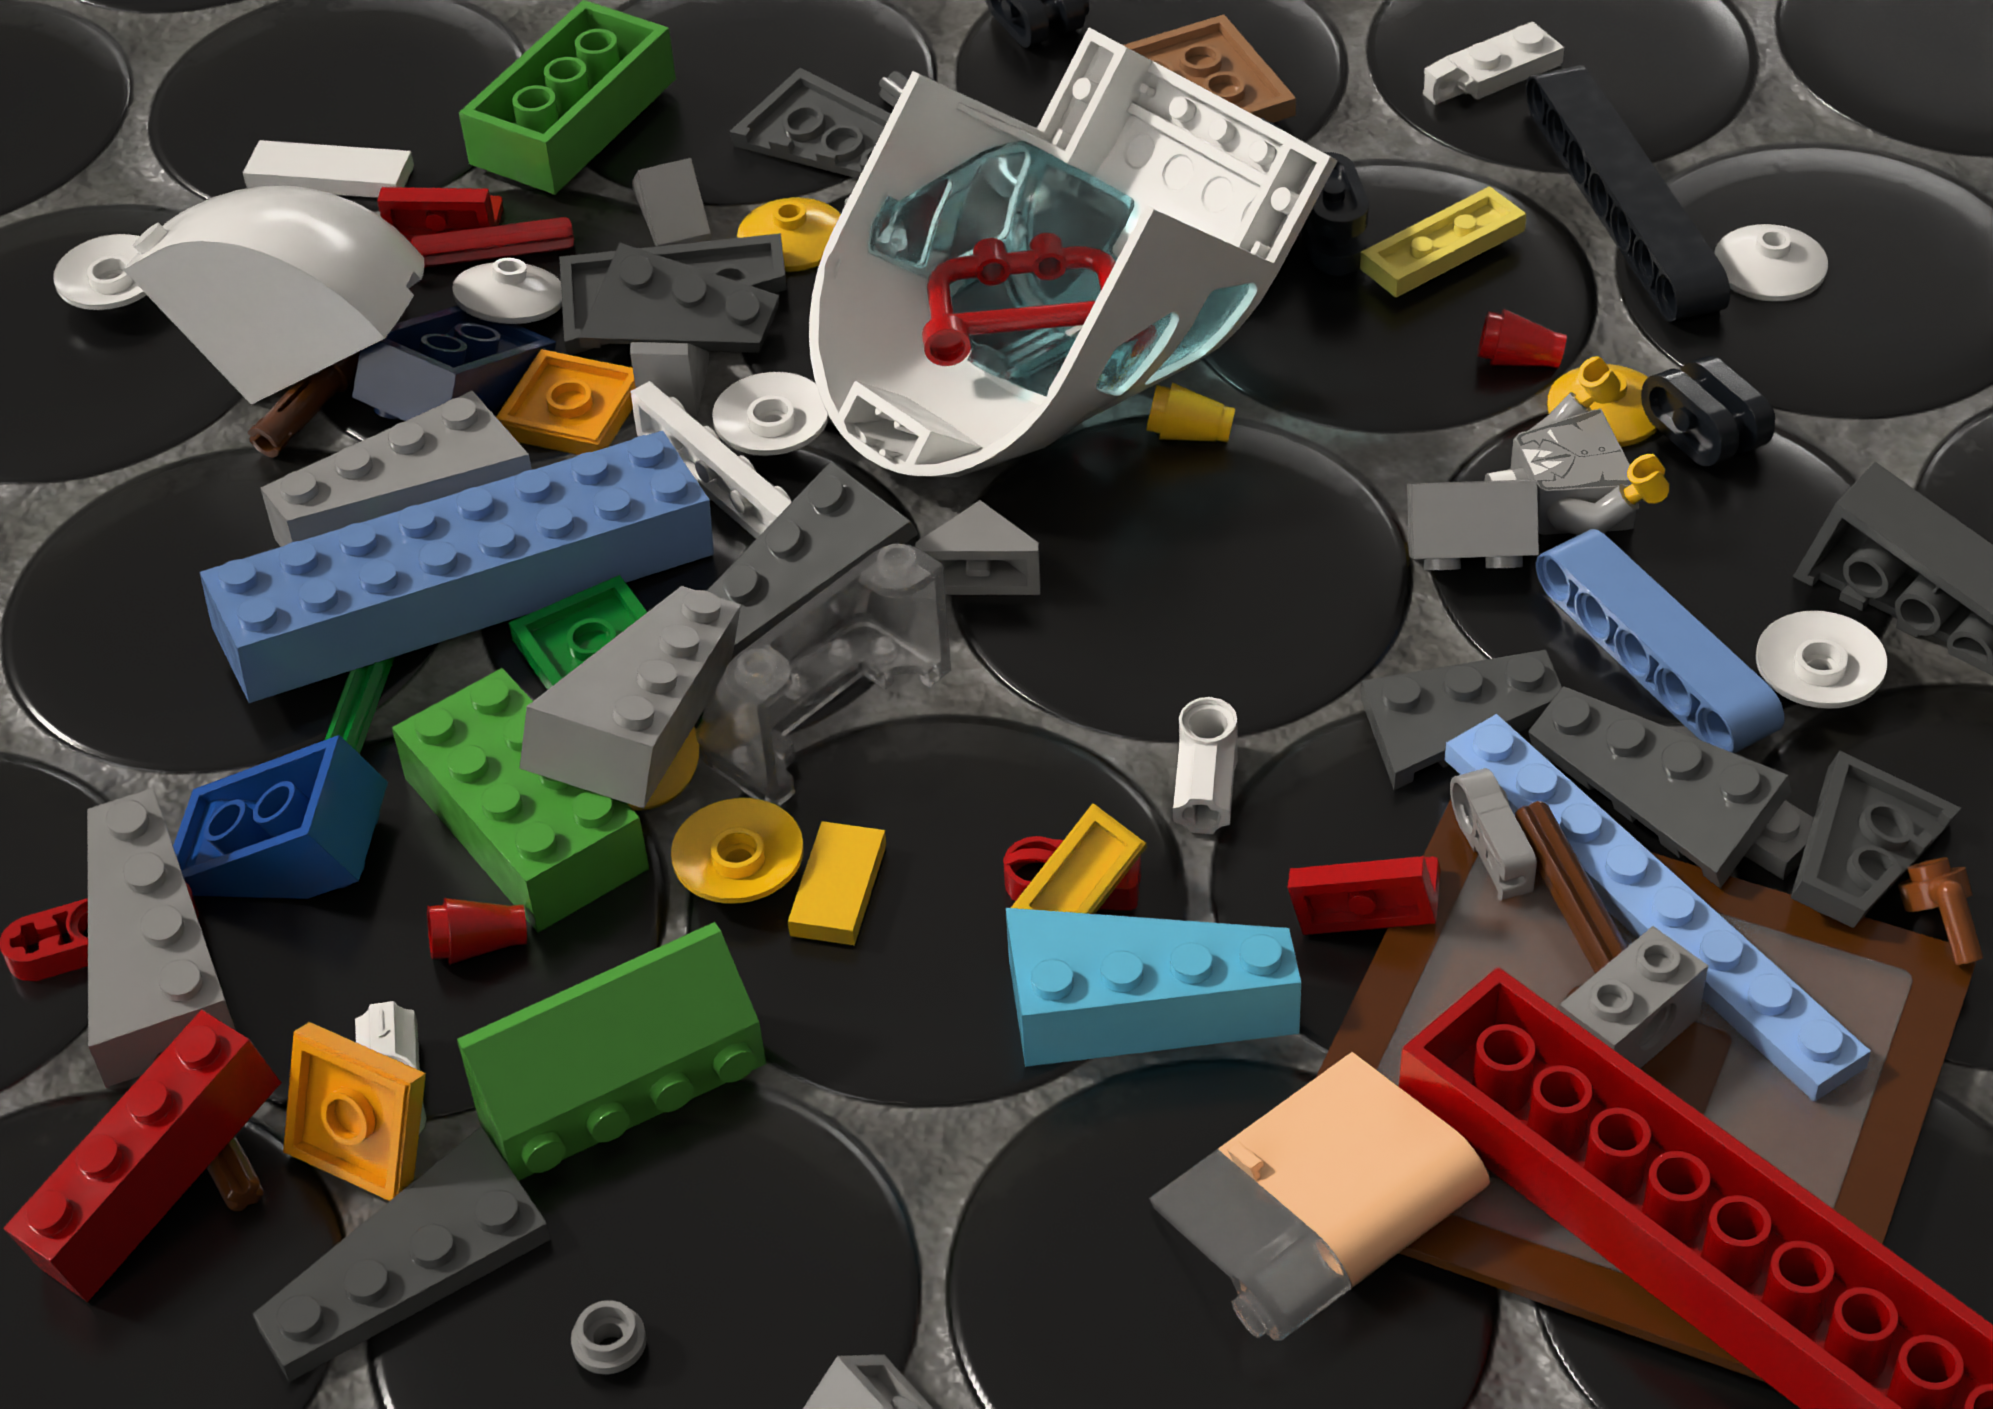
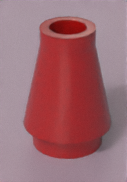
M1503 309L1502 314L1488 311L1480 337L1477 356L1491 359L1490 365L1549 366L1559 368L1566 346L1567 335L1554 332L1506 309Z
M444 898L443 905L427 907L428 936L432 960L448 958L449 965L506 947L525 945L527 943L526 917L523 904L508 906Z

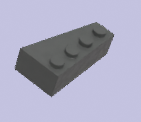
M1874 462L1835 503L1793 577L1810 586H1813L1820 580L1841 590L1839 600L1862 611L1869 604L1898 618L1897 629L1917 639L1920 635H1932L1947 643L1948 654L1993 676V544L1877 462Z

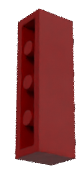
M201 1009L3 1229L42 1271L88 1302L278 1088L281 1081L250 1039Z

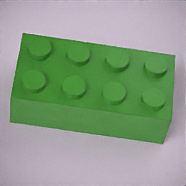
M582 0L459 112L469 164L554 195L558 193L676 80L669 27Z
M501 668L392 727L405 779L513 905L523 904L526 920L538 933L648 870L649 864L640 817L627 803L520 769L526 708L533 701L508 673Z

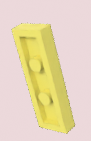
M1489 186L1361 251L1360 270L1394 297H1398L1524 232L1526 213Z

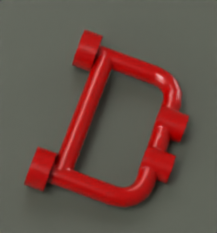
M1053 233L1038 234L1031 240L1029 250L1007 252L1005 244L997 238L982 239L974 246L973 255L949 259L939 264L929 275L927 294L931 320L927 322L922 331L925 355L932 363L939 366L956 365L968 356L971 349L969 337L971 335L1084 325L1096 302L1085 301L954 314L950 285L958 280L978 278L985 285L995 286L1006 281L1009 275L1034 273L1038 278L1049 281L1061 277L1066 270L1088 269L1097 273L1100 289L1102 290L1116 261L1105 251L1090 246L1063 247L1060 237ZM1145 330L1121 344L1115 350H1125L1135 346L1143 338Z

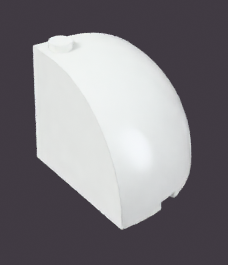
M260 186L239 189L212 197L184 210L163 226L160 223L154 224L134 242L133 247L138 253L123 270L252 405L385 339L411 302L414 295L409 288L422 279L425 263L424 257L395 227L379 215L355 202L311 188Z

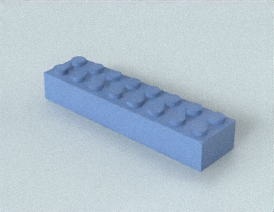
M662 430L649 435L638 436L632 440L600 450L582 453L574 458L538 469L527 470L518 475L479 487L468 488L462 492L430 502L412 505L403 510L371 520L353 523L322 535L291 542L285 546L250 557L232 560L223 565L200 571L212 629L248 703H252L355 670L356 668L530 614L618 575L626 583L714 555L710 500Z

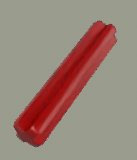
M560 217L413 237L411 244L424 257V268L569 250L574 246V234L570 219Z

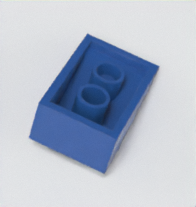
M340 735L195 788L191 793L173 845L185 882L190 886L193 896L309 899L358 882L365 867V859L375 825L379 820L380 808L388 781Z

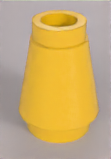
M1173 382L1171 388L1156 385L1146 431L1159 433V440L1214 442L1218 440L1228 443L1235 408L1224 406L1223 403Z

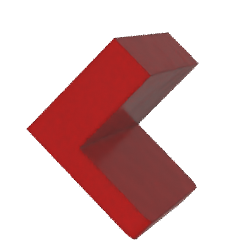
M381 187L377 199L381 218L395 227L410 243L413 237L420 235L497 226L500 223L504 209L502 197L490 196L489 188Z
M1434 856L1290 868L1287 889L1303 935L1436 924L1441 868L1438 858Z

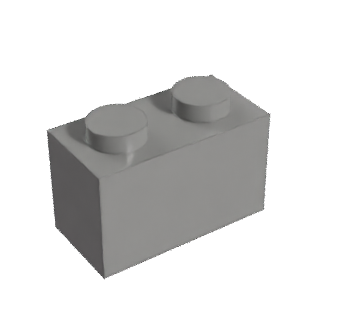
M1537 480L1407 484L1409 557L1424 559V570L1461 569V558L1485 557L1486 568L1523 567V556L1539 555Z

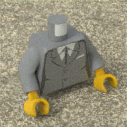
M1595 356L1586 360L1578 370L1577 378L1583 388L1577 395L1570 392L1547 417L1530 430L1519 433L1513 439L1511 469L1485 475L1484 481L1537 480L1538 533L1541 535L1568 533L1580 535L1590 529L1599 530L1604 534L1607 531L1634 529L1636 511L1639 509L1638 502L1643 499L1647 503H1659L1669 493V483L1663 476L1665 468L1657 456L1645 454L1629 464L1602 409L1591 410L1590 406L1594 402L1601 404L1609 403L1615 400L1620 393L1619 379L1613 371H1609V367L1601 357Z

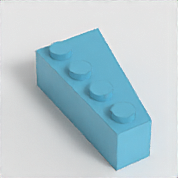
M1005 908L1009 963L1025 1067L1300 1034L1301 979L1289 928Z

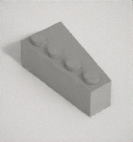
M470 391L405 422L396 424L392 428L357 444L346 447L298 471L291 472L260 489L274 538L282 547L288 543L322 535L353 523H361L394 513L412 505H420L462 492L468 488L479 487L515 476L521 472L532 470L529 454L473 391Z
M684 586L679 587L527 706L520 769L644 809L731 666L741 604L719 598L708 591L693 590Z
M153 788L87 809L88 1048L106 1088L142 1076L152 1065L155 1057L172 1043L201 1009L235 1030Z

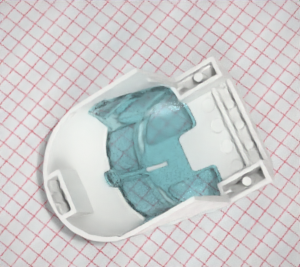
M1088 28L1037 128L912 71L832 231L817 271L809 316V344L814 379L824 407L840 434L854 449L879 466L902 474L959 477L1045 448L1087 419L1185 370L1220 348L1243 325L1261 302L1283 265L1338 160L1091 28ZM1041 233H1053L1060 237L1063 247L1090 246L1105 251L1115 259L1116 263L1102 290L1100 289L1097 273L1088 269L1066 270L1061 277L1049 281L1038 278L1034 273L1009 275L1006 281L995 286L985 285L978 278L962 279L950 285L954 314L1085 301L1096 302L1084 325L969 336L971 349L968 356L962 362L952 366L936 365L926 357L922 331L927 322L931 320L927 294L929 275L939 264L949 259L973 255V248L980 240L997 238L1005 244L1007 252L1029 250V244L1035 236Z

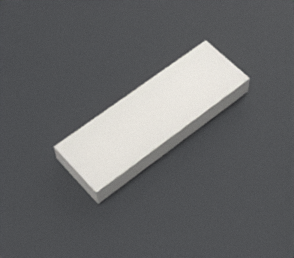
M259 140L243 171L246 188L296 186L311 188L334 195L378 198L381 187H405L414 163L411 151Z

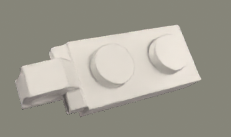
M1530 22L1448 55L1424 68L1423 95L1435 105L1463 93L1471 94L1478 100L1524 81L1529 76L1541 74L1560 66L1563 63L1564 47L1537 24Z

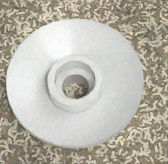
M1759 224L1736 229L1723 237L1714 251V254L1726 271L1730 289L1746 297L1762 301H1789L1811 294L1824 282L1828 270L1827 255L1817 241L1801 231L1780 225Z
M130 234L106 235L88 240L70 250L59 261L54 271L53 279L59 296L73 306L89 310L118 308L145 297L147 294L123 270L138 253L133 244L140 236Z
M502 258L493 263L477 265L462 272L453 283V299L463 311L482 320L504 324L530 323L545 319L555 314L562 307L561 281L555 275L542 268L525 264L523 261L515 258Z
M786 372L755 374L733 383L718 397L712 414L715 431L723 442L738 451L763 456L789 453L808 445L823 432L829 419L816 383L803 376Z
M1802 611L1781 617L1764 630L1757 644L1756 664L1765 682L1783 697L1805 706L1832 709L1855 705L1872 696L1884 681L1887 670V655L1878 637L1856 620L1832 612Z

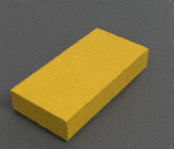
M1092 803L1011 908L1095 914L1145 851L1147 844Z
M821 821L788 919L790 936L855 946L886 848L885 830Z

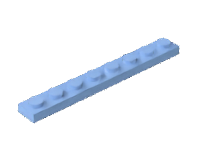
M1493 715L1446 742L1445 761L1460 775L1484 768L1489 769L1497 779L1498 784L1506 792L1509 806L1514 815L1522 806L1530 805L1536 801L1546 803L1550 807L1607 911L1637 939L1654 926L1706 963L1708 970L1702 999L1813 1102H1816L1867 1068L1871 1050L1499 715Z

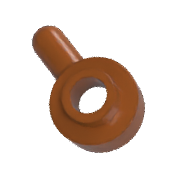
M1947 857L1921 862L1908 867L1910 879L1897 884L1905 912L1939 907L1955 964L1962 965L1983 959L1966 899L1973 895L1966 867L1951 868Z

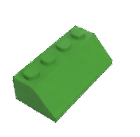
M715 922L457 1039L479 1123L518 1181L534 1173L548 1171L557 1166L562 1160L600 1142L614 1140L627 1129L663 1112L675 1111L684 1106L689 1100L725 1083L739 1081L752 1070L766 1064L758 1017L722 932Z

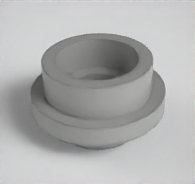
M605 1300L594 1303L580 1314L572 1330V1350L578 1363L591 1372L613 1374L623 1371L632 1366L645 1349L646 1332L643 1321L635 1311L618 1301ZM606 1338H619L615 1343L599 1345Z

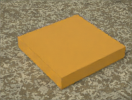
M541 349L496 418L519 443L576 455L609 447L633 409L631 391L636 388L633 368Z
M308 1022L295 1030L293 1035L283 1152L388 1201L392 1200L414 1182L426 1073Z

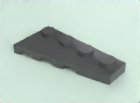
M480 1126L253 1313V1317L262 1337L288 1381L291 1382L551 1240L548 1226Z

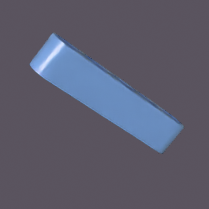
M1590 529L1537 557L1536 572L1539 582L1548 596L1699 740L1735 754L1782 728L1784 724V711L1773 689L1605 534L1599 530Z

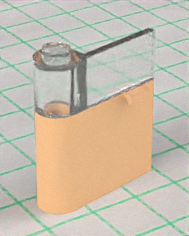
M1351 1052L1149 1199L1158 1213L1231 1278L1239 1295L1231 1303L1235 1313L1248 1331L1256 1338H1260L1267 1333L1272 1339L1280 1342L1487 1188L1490 1179L1482 1160L1462 1135Z

